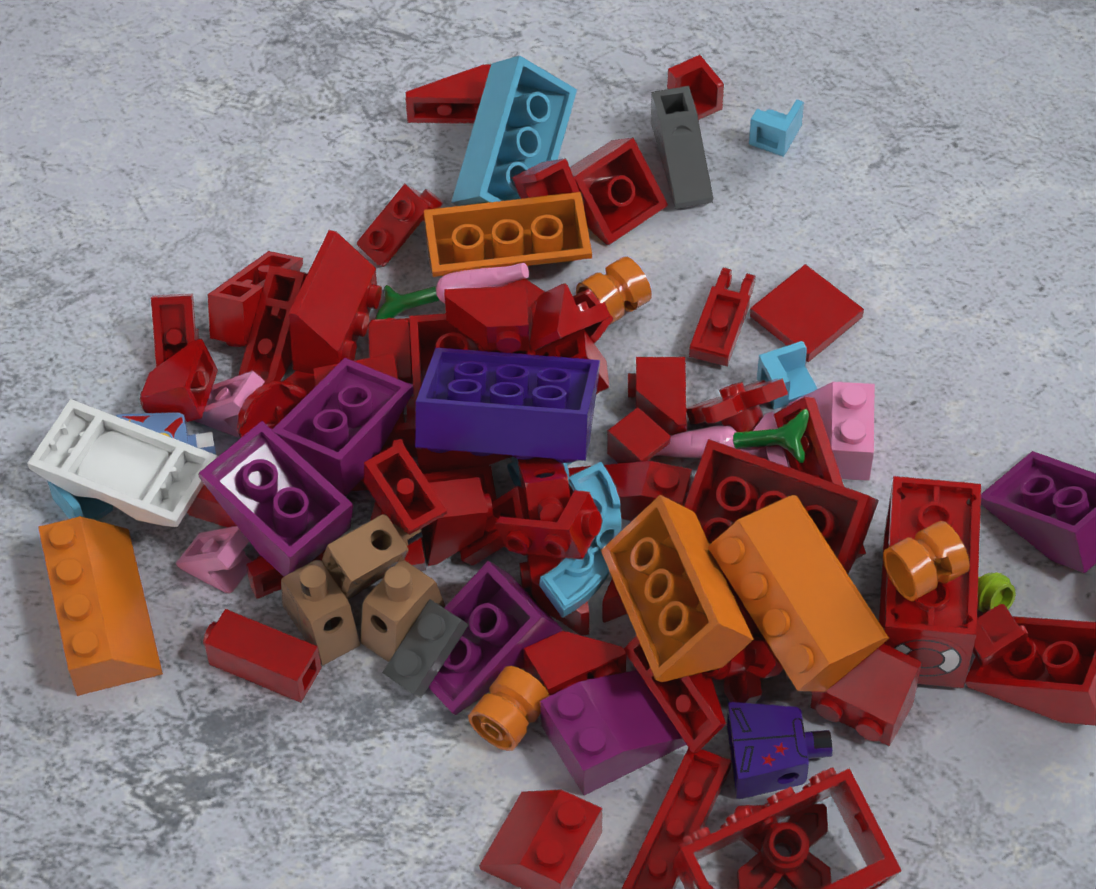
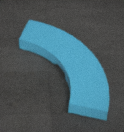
M602 462L568 477L570 497L574 490L590 492L603 520L600 532L594 537L583 560L565 558L553 570L540 577V588L562 618L587 602L607 579L610 572L601 549L622 531L620 499L614 482Z

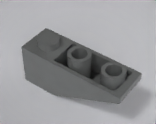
M689 86L651 92V126L675 209L713 203L712 187L698 115Z

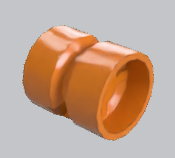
M627 256L621 257L606 266L605 275L594 273L576 286V294L589 289L601 303L605 302L609 313L614 318L610 325L624 316V310L632 312L649 302L652 298L651 287L646 275L640 266Z
M938 521L916 533L915 540L908 537L884 550L883 554L884 565L893 585L903 597L910 601H914L937 588V583L946 584L965 574L970 566L968 554L960 537L950 525L943 521Z
M506 666L489 687L490 694H484L468 715V719L473 729L487 742L497 748L513 751L526 735V727L529 723L535 722L540 716V701L550 695L540 681L521 668Z

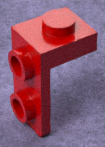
M404 183L359 238L357 246L377 265L385 267L420 223L425 221L424 210L440 208L444 203L429 190L425 189L420 193Z
M574 490L557 522L500 516L495 526L506 548L511 552L583 560L594 537L600 532L603 520L590 492Z

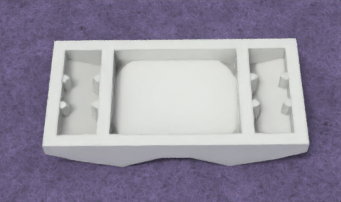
M70 399L27 464L30 470L75 496L97 498L112 504L138 521L161 526L178 527L204 485L198 477V473L218 456Z

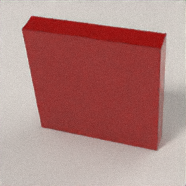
M806 264L750 308V317L786 346L803 341L807 348V362H810L862 319L864 309Z

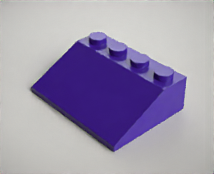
M435 348L416 399L415 447L427 448L435 453H445L454 450L467 451L476 456H489L491 454L512 455L522 460L543 457L554 458L562 463H572L577 460L586 461L592 430L600 360Z

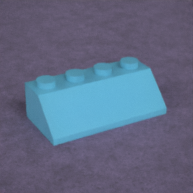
M520 55L492 63L451 203L463 206L520 199L512 177L541 162L558 160L577 89Z

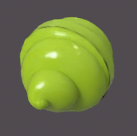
M998 572L978 576L977 609L986 613L997 605L1004 604L1009 610L1016 596L1015 587L1011 584L1010 579Z

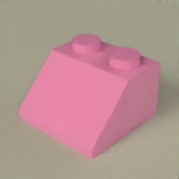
M831 382L789 403L791 405L803 397L815 398L841 479L870 480L874 455L875 384Z

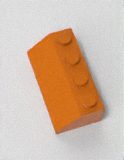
M581 192L424 210L426 242L430 270L433 277L464 270L507 267L520 263L532 266L592 259V249Z
M659 495L603 547L601 553L655 680L665 682L722 668L754 639L720 566L708 549L710 544L695 512L662 495Z
M791 495L738 519L708 546V549L797 691L826 692L889 639L796 495Z
M82 516L38 526L68 671L77 696L162 675L163 672L129 529Z

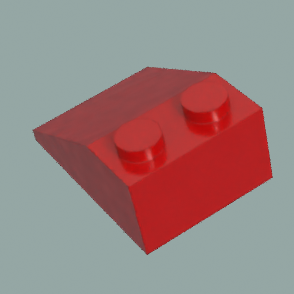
M1013 616L1019 627L1024 625L1028 631L1027 641L983 668L977 659L974 658L965 681L968 688L1061 723L1096 726V622Z

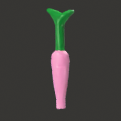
M525 263L507 267L464 270L444 275L439 279L436 286L407 294L396 293L390 286L385 285L383 289L385 302L379 309L375 319L395 318L407 309L438 301L445 304L444 289L503 287L512 282L528 278L529 270Z
M807 409L802 410L794 419L778 429L737 432L731 426H713L671 436L670 444L655 456L702 458L707 441L710 439L738 450L742 448L779 445L788 450L799 463H803L805 452L800 440L807 427L809 412Z

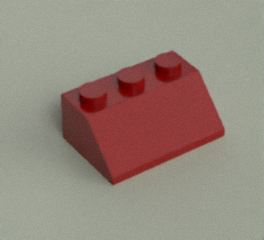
M328 230L289 311L293 370L314 374L313 368L339 364L344 358L354 361L357 350L356 342L359 336L364 337L369 326V313L371 309L378 308L381 300L382 287L377 285L376 268L337 231Z

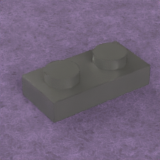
M429 599L382 673L415 696L422 698L469 624Z

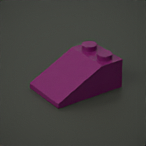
M344 358L272 430L346 497L364 478V462L378 455L414 392L413 385Z
M263 421L198 473V477L256 551L283 576L312 562L326 550L327 545L337 540L351 528L353 503Z
M1032 451L981 494V505L1051 561L1082 573H1086L1096 564V473Z
M487 561L444 607L469 625L429 685V689L452 714L457 715L483 697L484 694L490 692L489 687L506 666L523 669L525 647L552 636L563 629L509 573Z
M637 670L580 681L540 701L541 727L584 796L687 745Z

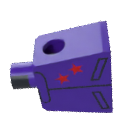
M739 702L728 703L726 726L736 799H745L802 785L807 782L809 759L832 757L830 730L805 732L802 711L798 707Z

